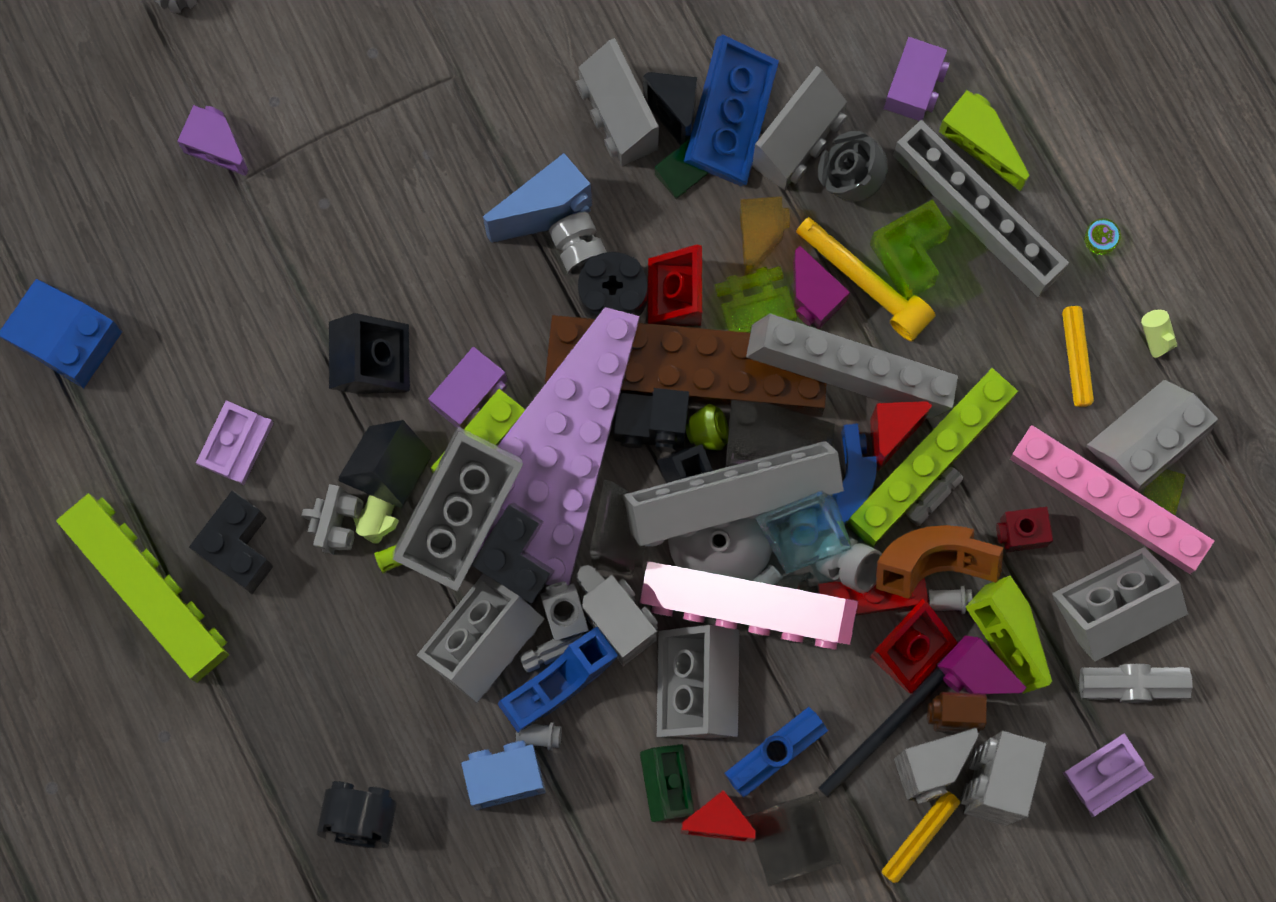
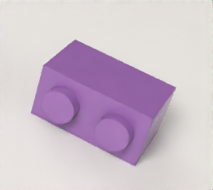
M908 37L887 95L884 109L918 121L923 120L926 111L932 113L939 93L933 92L936 81L943 83L950 64L944 62L947 49Z
M472 347L428 398L429 403L434 410L456 428L464 429L498 389L505 392L507 388L505 384L507 382L506 373L475 347Z

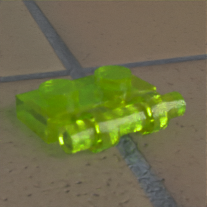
M765 266L756 269V273L742 277L737 275L726 277V281L714 284L717 297L730 294L733 301L721 304V310L728 331L751 333L752 324L768 314L797 321L788 286L774 289L772 282L784 279L780 266L767 269ZM760 286L762 289V293L744 297L742 292Z

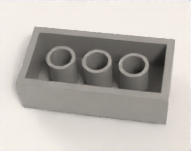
M457 427L393 551V560L458 591L523 466L522 459Z
M1001 731L982 745H979L978 749L974 748L969 769L975 771L972 780L969 783H965L960 804L966 805L963 814L1003 826L1028 817L1046 743Z

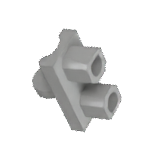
M329 484L325 500L316 498L313 510H302L301 516L310 520L307 532L316 535L313 545L321 548L324 553L334 554L335 550H351L355 538L354 531L341 528L344 516L359 518L363 508V501L347 493L340 486Z

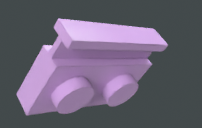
M225 401L196 464L244 485L273 426V421L229 401Z
M1125 733L1063 772L1081 802L1089 810L1091 817L1101 813L1154 778L1145 767V763Z

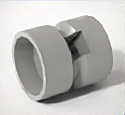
M578 212L557 221L549 229V234L556 249L563 250L560 258L568 275L571 276L579 275L585 263L591 257L606 253L601 239L594 237L596 228L588 212Z
M836 532L827 537L822 543L816 559L817 570L820 574L842 582L843 585L857 592L865 593L876 584L877 562L882 553L866 544H857V540Z

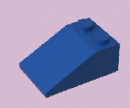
M35 279L1 328L0 338L84 389L122 331L113 320L85 303Z

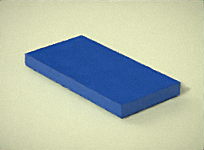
M725 35L717 37L685 155V163L740 187L747 185L753 163L755 144L759 140L779 60Z

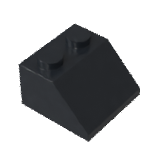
M352 313L329 321V389L354 394L402 393L410 391L409 324L358 313Z

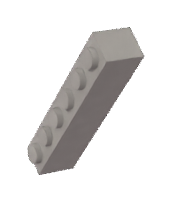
M920 120L897 142L893 157L1037 297L1064 273L1069 262L926 123Z
M768 314L752 324L747 358L886 403L927 401L932 405L927 416L932 418L953 408L958 375L773 314Z
M824 441L624 494L631 535L640 546L651 547L660 545L665 539L672 537L694 536L698 533V530L709 527L724 528L731 525L732 521L743 518L757 519L772 510L794 509L799 506V503L809 500H827L833 494L843 492L844 489L838 451Z

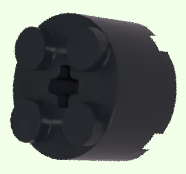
M606 252L588 259L578 279L581 309L590 319H596L605 307L640 316L647 304V278L639 261L634 257L619 252ZM610 287H617L616 295H609Z
M333 781L332 787L325 790L317 835L325 839L328 832L335 835L334 842L363 848H375L376 841H381L382 848L389 847L397 802L389 797L390 791L384 788L369 787L368 792L354 790V785L351 783Z

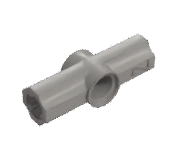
M1149 664L1119 665V668L1080 669L1079 692L1081 699H1120L1122 703L1152 702V699L1191 698L1193 684L1190 668H1151Z

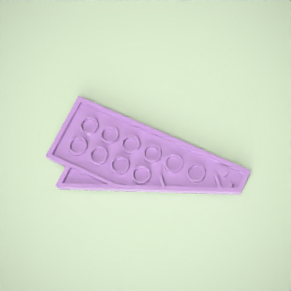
M605 307L499 443L498 447L520 457L523 466L479 551L508 505L516 503L544 521L525 552L555 570L547 585L558 582H566L567 585H570L640 316Z

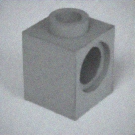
M558 582L546 587L547 592L541 593L540 596L554 641L589 631L574 583L567 585L566 582ZM561 601H567L573 605L572 611L566 616H558L554 613V607Z

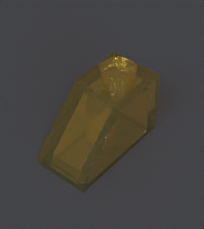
M782 197L740 200L739 213L745 275H752L783 240L785 228H790L789 208H783Z

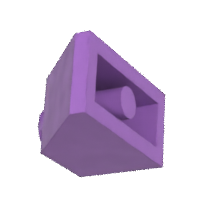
M193 105L177 141L182 151L188 155L246 176L248 168L232 130L224 117V113L211 106H206L203 109Z

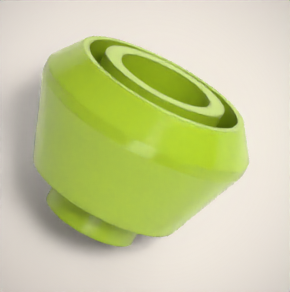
M712 404L705 405L693 414L686 425V434L690 443H695V445L702 444L704 449L720 451L723 450L729 441V429L725 415L719 407Z

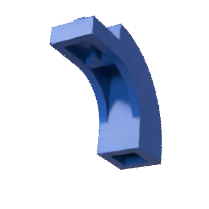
M858 423L846 424L841 431L846 470L845 478L842 482L844 491L833 494L827 500H809L799 503V506L795 508L798 540L819 538L840 530L847 525L849 518L868 499L875 482L877 461L876 456L862 457V454H867V442L865 433L859 434Z
M595 627L568 645L563 654L545 670L498 702V706L519 733L541 717H546L579 693L602 674L618 655L599 628Z

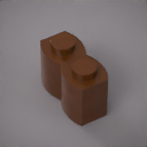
M940 692L939 696H936L932 703L928 704V724H933L935 732L961 733L977 728L979 734L980 730H984L986 726V694Z

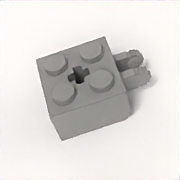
M589 564L583 567L580 566L576 574L578 575L577 582L579 586H582V590L586 594L583 597L582 604L584 617L593 629L595 627L599 628L617 653L618 661L624 667L657 641L656 629L658 627L656 624L658 622L645 606L639 609L634 603L636 601L634 598L635 593L623 578L617 581L611 575L604 579L598 571H595L596 568H593V566H589Z

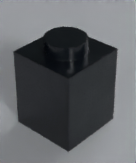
M702 444L686 447L657 460L666 483L713 471Z

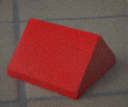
M696 244L648 258V324L701 326L702 245Z
M929 402L876 404L870 418L872 456H876V470L878 472L924 423L932 407Z
M921 599L873 651L870 658L904 690L912 694L936 668V664L958 642L928 602Z
M724 790L682 822L681 834L751 843L756 837L755 829Z

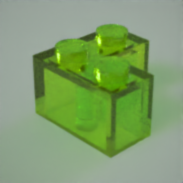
M933 199L875 231L870 242L874 253L900 294L906 300L934 286L940 274L926 251L944 242L951 227Z

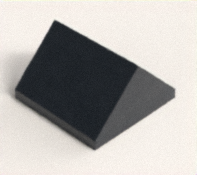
M648 72L643 76V96L652 112L681 146L690 139L692 133L697 77Z
M404 420L369 426L341 472L338 481L399 508H403L430 461L432 453Z

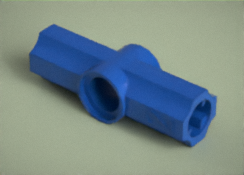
M807 707L776 733L767 737L762 744L724 774L735 790L744 798L826 734L828 730L819 716L810 707ZM772 743L781 744L786 750L785 759L779 762L769 759L766 754L767 746Z

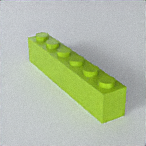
M991 368L849 518L847 526L868 546L874 548L913 504L941 477L947 468L961 456L1011 403L1018 390Z
M88 493L60 516L56 522L187 676L198 683L229 656L228 652L223 648L228 642L215 627L208 630L201 620L205 615L192 601L186 604L178 594L183 590L170 575L163 578L156 570L160 563L147 548L143 552L138 549L133 543L138 537L127 524L123 523L119 526L111 516L116 511L103 497L97 501Z

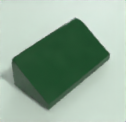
M689 140L655 166V176L675 199H678L709 174L684 162Z
M683 744L653 747L641 751L640 758L651 821L659 822L689 817L694 814Z

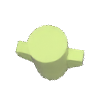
M1153 310L1143 316L1141 323L1152 357H1160L1178 346L1169 314L1166 311Z
M369 495L359 518H353L356 525V533L364 536L368 541L378 544L383 536L397 527L399 520L391 517L395 505Z

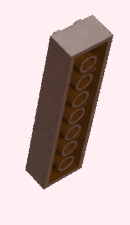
M552 315L545 384L595 319ZM638 323L620 393L653 396L654 388L688 391V405L704 407L705 405L712 404L723 409L822 417L825 409L827 383L747 358L751 333Z

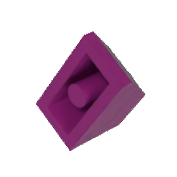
M801 246L795 250L793 258L794 307L797 309L795 313L806 325L810 326L813 324L817 329H820L847 302L850 292Z
M965 635L937 666L945 674L943 677L945 683L958 693L960 691L974 694L1023 693L1026 689V686L978 637Z

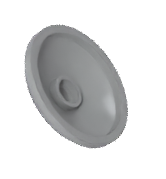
M766 512L763 517L757 519L743 518L732 521L731 525L724 528L709 527L698 530V533L694 536L672 537L668 539L672 559L677 567L752 581L764 570L769 562L774 545V531L769 514ZM714 535H724L726 544L722 547L716 546L713 542Z

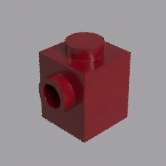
M1047 507L1008 511L1000 518L1001 522L996 524L998 541L1000 544L1004 543L1006 553L1045 548L1053 542Z

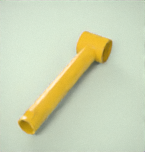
M807 217L796 230L798 235L812 247L816 248L819 253L893 315L889 322L893 329L904 339L912 342L935 318L934 310L923 299L913 295L909 300H906L810 217Z

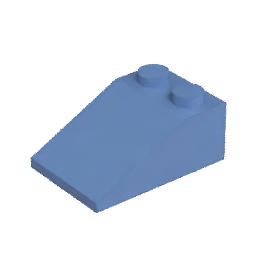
M563 153L483 216L487 238L492 243L547 231L557 221L578 212L589 213L592 206L591 184Z

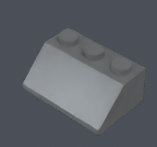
M611 39L578 67L579 80L576 81V86L582 99L589 98L593 109L590 110V114L597 129L603 127L608 137L604 139V143L611 158L617 156L621 166L658 150L659 126L616 39Z
M818 66L814 68L755 144L752 167L783 190L791 182L797 184L807 170L805 164L811 156L817 158L827 144V141L824 139L831 130L836 133L847 119V115L844 114L847 105L846 99Z
M1163 380L1089 442L1086 447L1118 480L1140 493L1213 430L1218 418L1194 393Z
M1145 547L1052 593L1078 644L1094 662L1188 614L1180 582Z
M483 573L417 656L475 702H478L489 691L493 682L506 666L513 661L514 656L527 640L534 635L544 618L520 596Z
M704 625L659 631L656 737L695 739L738 737L739 630Z
M977 728L905 749L894 758L907 800L916 798L917 803L921 804L948 793L946 787L955 782L979 736Z

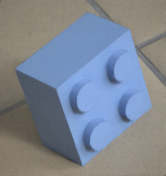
M518 741L504 745V752L492 754L488 749L468 754L469 760L461 762L470 803L475 810L546 793L537 753L533 744L527 746L525 741Z

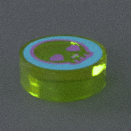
M1104 218L1093 221L1088 226L1084 235L1085 244L1088 249L1099 255L1112 252L1117 247L1121 238L1119 227L1113 221Z

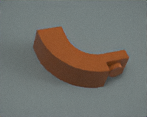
M942 525L920 528L900 536L884 550L877 562L876 589L910 598L917 584L924 577L941 571L961 572L997 583L1002 571L1004 547L975 540L974 529L967 527Z

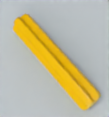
M1069 306L1064 308L1062 315L1073 401L1076 407H1087L1092 405L1094 397L1083 312L1080 306Z
M947 791L948 793L939 797L882 869V874L893 883L899 882L960 805V800L954 794Z

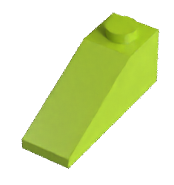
M966 90L943 119L939 133L1021 191L1030 175L995 109L991 107L989 101L982 95L972 94Z
M1010 575L999 579L997 583L992 582L984 585L965 608L999 659L1026 686L1022 694L1050 685L1052 679L1030 604Z

